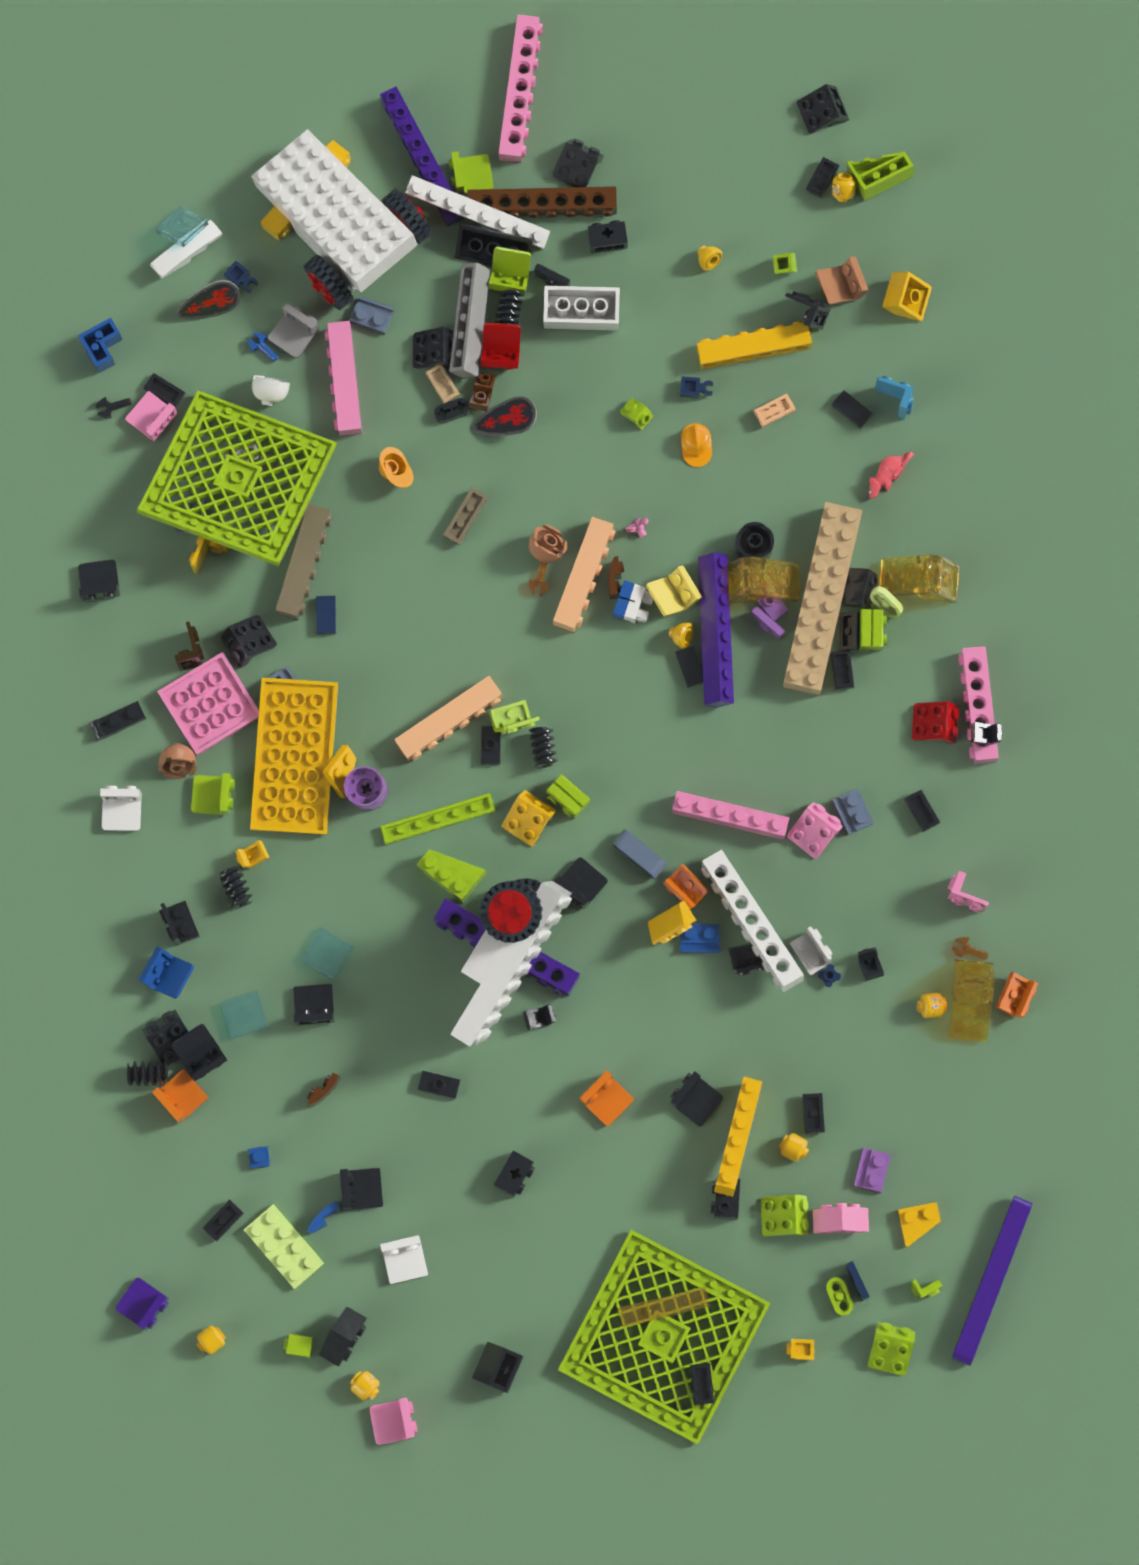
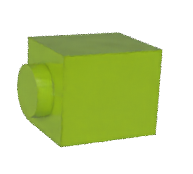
M795 253L772 255L775 274L797 272Z
M289 1334V1338H285L283 1349L286 1350L287 1355L311 1358L314 1338Z

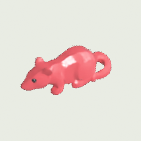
M910 451L901 456H889L882 460L878 473L874 478L871 477L869 479L870 499L877 497L882 487H886L885 489L889 491L892 486V479L897 480L907 462L914 456L913 452Z

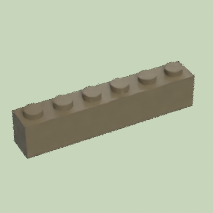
M308 504L275 609L277 615L299 620L300 615H304L306 609L304 601L306 597L309 598L311 592L310 581L315 579L317 569L314 568L316 562H320L322 556L320 548L322 544L325 545L326 528L331 526L333 516H330L329 509Z

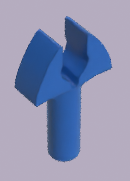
M254 332L253 334L259 339L260 344L254 343L248 338L251 351L254 353L256 350H261L275 362L278 359V355L265 344V341L268 339L267 336Z

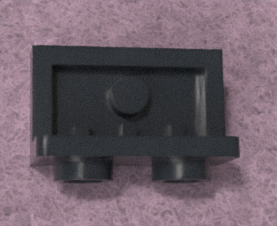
M849 568L842 604L844 606L871 609L873 602L870 600V594L878 584V575L870 569Z
M752 943L728 948L735 974L746 975L750 973V970H765L762 965L763 960L760 956L757 957L752 950Z

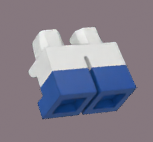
M624 580L613 612V618L628 620L634 624L636 621L647 622L649 611L640 608L642 603L652 606L654 599L646 591V587Z

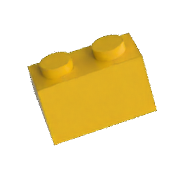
M909 271L892 272L882 307L894 315L923 321L932 287Z

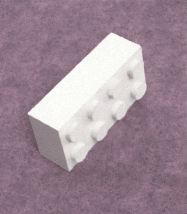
M545 286L544 329L619 331L620 288Z

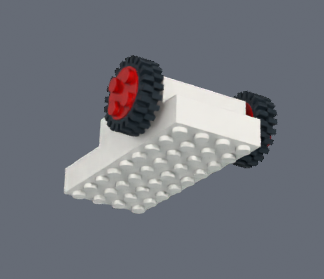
M308 129L251 176L255 186L291 222L295 233L316 253L314 257L303 265V268L312 283V288L317 293L320 292L323 295V299L327 304L334 305L338 310H342L354 300L352 292L348 289L349 287L353 291L357 289L361 293L432 234L430 226L423 217L424 212L419 206L415 207L412 200L406 194L403 195L402 192L394 189L380 201Z
M524 878L498 883L485 893V897L480 903L479 913H481L480 921L483 922L482 926L486 930L461 970L462 973L480 983V986L450 1035L470 1047L488 1039L492 1032L489 1030L490 1027L497 1024L502 1016L500 1014L501 1009L506 1008L512 999L509 997L510 994L517 991L522 983L520 981L521 976L526 975L532 966L529 964L530 961L537 958L542 950L540 948L541 943L546 942L552 933L550 928L552 925H557L562 915L559 913L570 904L572 900L570 898L571 892L553 881L541 883L535 879Z

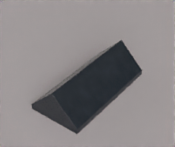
M460 223L455 253L456 259L492 266L495 247L529 252L532 257L534 242L531 238Z

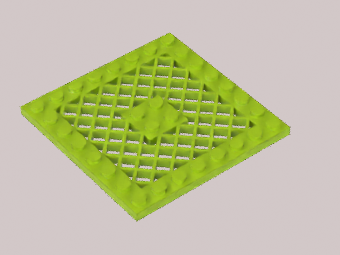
M197 391L137 509V513L279 566L337 447V442ZM216 420L218 425L209 428L208 422ZM202 425H204L205 430L200 431ZM233 427L235 432L227 434L225 429ZM221 431L223 436L214 438L212 433ZM250 433L252 439L244 441L242 436ZM208 435L210 440L202 443L200 437ZM238 437L240 443L232 445L230 440ZM195 439H196V441H197L198 444L192 446L193 443H194V441H195ZM226 441L228 447L219 449L217 444ZM269 441L270 445L261 447L260 442ZM256 444L258 449L249 452L247 446ZM214 446L215 451L206 452L205 448ZM285 446L287 452L279 454L277 449ZM243 448L245 453L237 456L235 450ZM198 450L202 451L203 455L194 457L192 453ZM273 450L275 456L267 458L265 453ZM231 452L232 456L227 454L224 460L223 454ZM303 453L305 458L297 461L294 455ZM189 454L190 459L185 461L187 455ZM261 455L263 460L254 462L252 457ZM218 456L220 462L212 464L210 459ZM291 457L292 463L284 465L282 459ZM206 460L208 466L199 468L197 463ZM278 461L280 467L272 469L270 463ZM194 465L196 470L187 472L185 467ZM266 465L268 471L262 472V466ZM305 465V467H304V469H303V471H302L301 468H300V466ZM220 468V470H219V472H218V474H217L216 471H215V469ZM296 468L298 473L289 475L287 470ZM180 469H181L183 474L178 475V473H179V471H180ZM211 471L213 477L204 479L203 473ZM283 472L285 477L277 480L275 474ZM198 475L201 481L192 483L190 478ZM271 476L273 481L265 484L263 478ZM186 479L188 485L179 487L177 482ZM298 479L296 485L294 486L292 481ZM257 481H259L260 486L255 487ZM213 483L214 489L210 490L208 484ZM289 483L290 488L282 491L280 485ZM174 484L175 489L170 491L172 485ZM203 486L205 492L197 494L195 489ZM276 487L278 492L270 495L267 489ZM191 490L193 496L184 498L182 493ZM264 491L265 497L257 499L255 493ZM221 493L223 498L215 501L212 495ZM179 495L181 500L172 502L170 497ZM251 496L253 501L245 503L244 500L248 501ZM209 497L210 503L202 505L200 499ZM281 498L283 503L275 505L273 500ZM239 500L241 505L232 507L230 502ZM196 501L198 507L189 509L188 503ZM269 502L271 507L262 510L260 504ZM223 504L227 505L228 509L219 511L217 507ZM256 506L258 512L250 514L248 508ZM214 508L216 513L207 516L205 510ZM284 509L280 516L278 511ZM244 510L246 516L237 518L235 513ZM274 513L276 518L267 520L265 515ZM231 514L233 520L224 522L223 517ZM261 517L263 523L255 525L253 519ZM249 521L251 527L242 529L240 524ZM276 524L274 530L272 531L270 526ZM266 528L268 533L260 536L258 530Z
M630 1230L558 1371L698 1445L771 1303L641 1234ZM639 1257L645 1259L644 1261L636 1263ZM647 1263L650 1273L639 1276L637 1266ZM650 1263L662 1268V1270L653 1272ZM634 1268L637 1277L627 1280ZM665 1272L667 1283L657 1286L654 1275ZM668 1272L680 1279L670 1281ZM652 1277L654 1287L644 1290L641 1279ZM638 1281L641 1291L631 1294L628 1283ZM685 1281L698 1288L688 1291ZM682 1282L685 1292L675 1295L672 1284ZM625 1285L628 1295L618 1298ZM669 1286L672 1296L661 1299L658 1289ZM656 1290L658 1300L648 1303L645 1293ZM700 1291L702 1301L692 1304L689 1294ZM703 1291L715 1297L705 1300ZM642 1294L645 1304L635 1307L632 1297ZM686 1295L689 1305L679 1308L676 1298ZM629 1298L632 1308L621 1312L618 1301ZM673 1299L676 1309L665 1312L663 1302ZM717 1300L720 1310L709 1313L707 1303ZM720 1300L732 1305V1307L723 1309ZM616 1302L619 1313L609 1315ZM660 1303L662 1313L656 1310L652 1316L649 1306ZM704 1304L707 1314L696 1318L693 1307ZM646 1307L649 1318L639 1321L636 1310ZM690 1308L693 1319L683 1322L680 1311ZM734 1309L737 1320L727 1323L724 1312ZM738 1309L744 1312L741 1318ZM633 1312L636 1322L626 1325L623 1314ZM677 1312L680 1322L667 1315ZM721 1313L724 1324L714 1327L711 1316ZM620 1316L623 1326L612 1329L609 1319ZM708 1317L711 1328L701 1331L698 1320ZM607 1320L609 1330L600 1333L605 1321ZM650 1321L643 1334L640 1324ZM695 1322L698 1332L688 1335L691 1328L685 1324ZM738 1323L731 1336L729 1325ZM637 1325L640 1335L630 1338L627 1328ZM726 1327L728 1337L718 1340L715 1330ZM624 1329L627 1339L616 1343L613 1332ZM712 1331L715 1341L705 1344L702 1334ZM611 1333L614 1344L603 1347L600 1336ZM699 1335L702 1346L691 1348L688 1338ZM598 1338L600 1348L591 1350L593 1344ZM640 1339L638 1346L644 1349L634 1352L631 1341ZM686 1340L689 1350L679 1352ZM729 1340L722 1354L719 1343ZM628 1343L631 1353L621 1356L618 1345ZM716 1344L719 1355L709 1358L706 1347ZM615 1347L618 1357L607 1360L604 1350ZM703 1349L706 1359L696 1362L693 1351ZM602 1351L604 1361L594 1364L591 1354ZM646 1352L649 1362L638 1365L635 1355ZM649 1352L661 1358L651 1361ZM690 1353L693 1363L682 1366L679 1356ZM587 1356H589L591 1365L585 1362ZM632 1356L635 1367L625 1369L622 1359ZM677 1357L679 1368L669 1370L666 1361L673 1364ZM720 1358L713 1371L710 1361ZM619 1360L622 1371L611 1374L608 1363ZM663 1361L666 1372L655 1374L653 1364ZM707 1362L710 1363L714 1403L695 1406L692 1398L693 1393L690 1392L688 1386L692 1379H686L683 1369L689 1368L690 1365ZM606 1364L608 1374L595 1367ZM650 1365L653 1376L642 1379L639 1368ZM637 1370L640 1380L629 1383L626 1372ZM681 1370L684 1381L673 1384L670 1373ZM623 1374L626 1383L614 1378L613 1376ZM668 1375L670 1385L660 1388L657 1377ZM654 1379L657 1389L646 1392L644 1382ZM641 1383L643 1392L631 1386ZM685 1384L688 1394L677 1397L674 1387ZM672 1388L674 1399L664 1402L661 1391ZM658 1392L661 1402L648 1395ZM689 1397L692 1408L682 1411L678 1400ZM676 1401L678 1411L666 1404ZM693 1411L690 1417L684 1415V1413Z

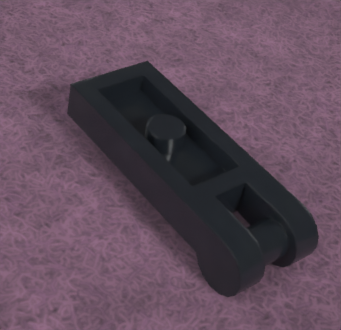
M136 701L100 719L93 720L89 724L96 732L95 737L97 741H100L146 720V717L139 702ZM107 724L108 729L103 731L101 726Z

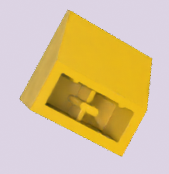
M685 900L648 921L653 945L658 942L663 945L676 937V935L678 936L692 928L691 923L696 921Z

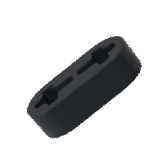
M458 398L439 405L434 412L435 419L439 423H448L464 417L469 412V404L467 400ZM458 404L465 406L463 407L464 411H460L459 409H457ZM441 410L449 412L445 418L438 416Z

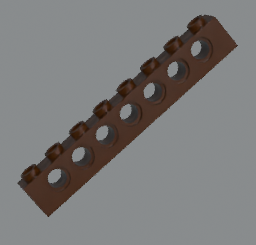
M616 186L467 190V198L482 204L489 202L491 204L490 207L517 218L520 216H527L529 218L546 216L554 218L557 215H565V217H575L576 215L592 217L596 214L608 217L617 214ZM561 200L564 201L565 204L563 206H558L556 202ZM577 200H582L584 204L578 206L575 204V202ZM595 200H601L603 203L601 205H595L593 202ZM525 201L528 205L521 207L519 203ZM540 201H545L547 204L545 206H539L537 203ZM502 202H508L509 206L502 207L500 204Z

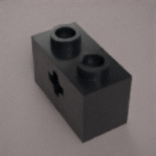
M613 220L608 224L593 223L591 226H588L591 254L628 249L625 221Z
M513 1150L494 1186L514 1198L517 1194L521 1195L526 1186L523 1182L526 1177L530 1178L535 1170L532 1167L534 1162ZM518 1170L521 1177H516L513 1180L511 1172L515 1173Z

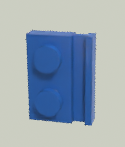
M691 924L692 928L680 934V953H719V924Z

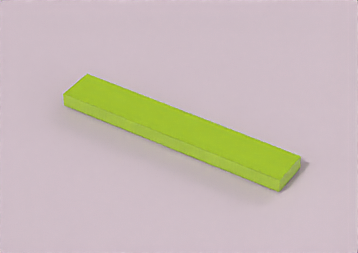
M487 793L382 825L380 829L385 845H389L496 811L491 794Z

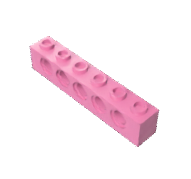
M985 646L963 648L961 654H958L959 666H963V673H960L961 684H965L963 702L967 703L968 709L965 710V720L969 721L970 726L967 729L968 740H971V724L975 723V721L982 720L985 724H995ZM974 664L978 667V671L972 672L968 666ZM978 683L981 689L973 690L971 684ZM973 702H981L983 708L976 709L973 706ZM972 743V747H969L970 759L974 760V764L998 761L997 744L983 747L978 743Z

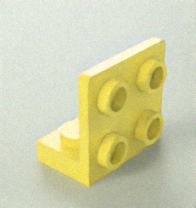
M684 566L677 567L668 577L646 584V588L664 617L690 609L702 598Z

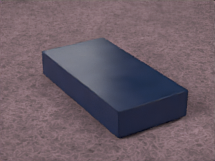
M316 596L317 635L336 634V596Z
M854 1262L847 1263L845 1268L860 1299L863 1301L870 1296Z

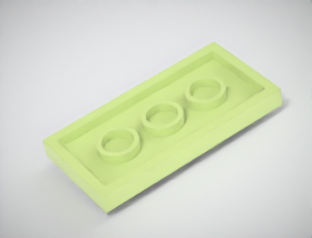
M274 1204L244 1229L294 1289L298 1288L325 1264Z

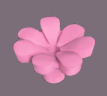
M647 517L642 520L640 518L635 519V523L627 526L625 530L628 533L637 532L640 538L646 535L644 526L648 523Z

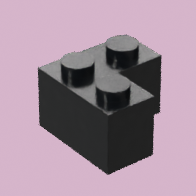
M346 1307L330 1329L319 1356L338 1367L343 1360L347 1362L352 1354L350 1348L353 1349L359 1339L357 1336L361 1337L366 1330L364 1324L367 1318Z

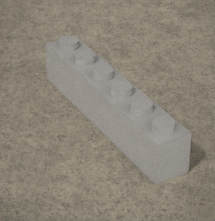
M478 263L463 264L461 267L449 372L463 379L478 377L490 269Z

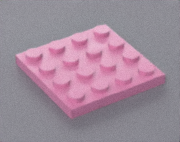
M223 652L157 691L197 756L259 719L257 706Z

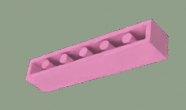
M350 321L327 323L328 329L325 330V339L329 341L330 347H327L326 350L327 358L331 359L332 364L328 365L329 377L333 376L330 390L331 395L335 394V401H332L333 413H337V419H334L335 431L338 430L339 436L362 434Z
M680 791L676 792L672 808V814L784 840L789 822V817Z

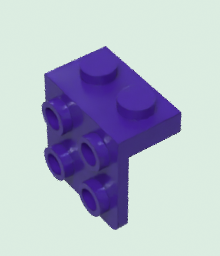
M136 1278L116 1305V1310L147 1331L156 1324L158 1314L165 1311L169 1304L167 1302L169 1298L141 1278Z

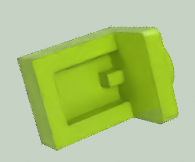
M630 398L619 411L622 416L635 422L641 430L653 418L648 407L633 398Z
M914 1279L911 1281L912 1286L910 1288L916 1297L919 1296L920 1299L927 1295L932 1298L940 1293L939 1288L942 1287V1284L938 1279L921 1289L917 1280Z

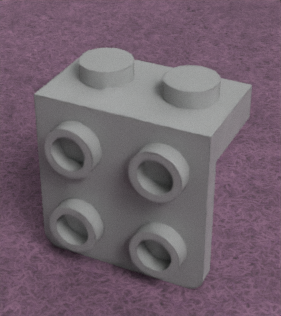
M286 303L283 307L284 315L271 331L268 339L294 358H299L317 334L319 328L316 323L317 320L313 316H306L298 306L294 304L291 306Z

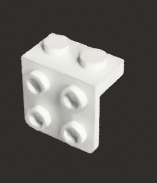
M106 786V789L101 788L100 796L103 799L102 829L105 831H139L141 826V791L136 789L135 786H125V789H117V786Z

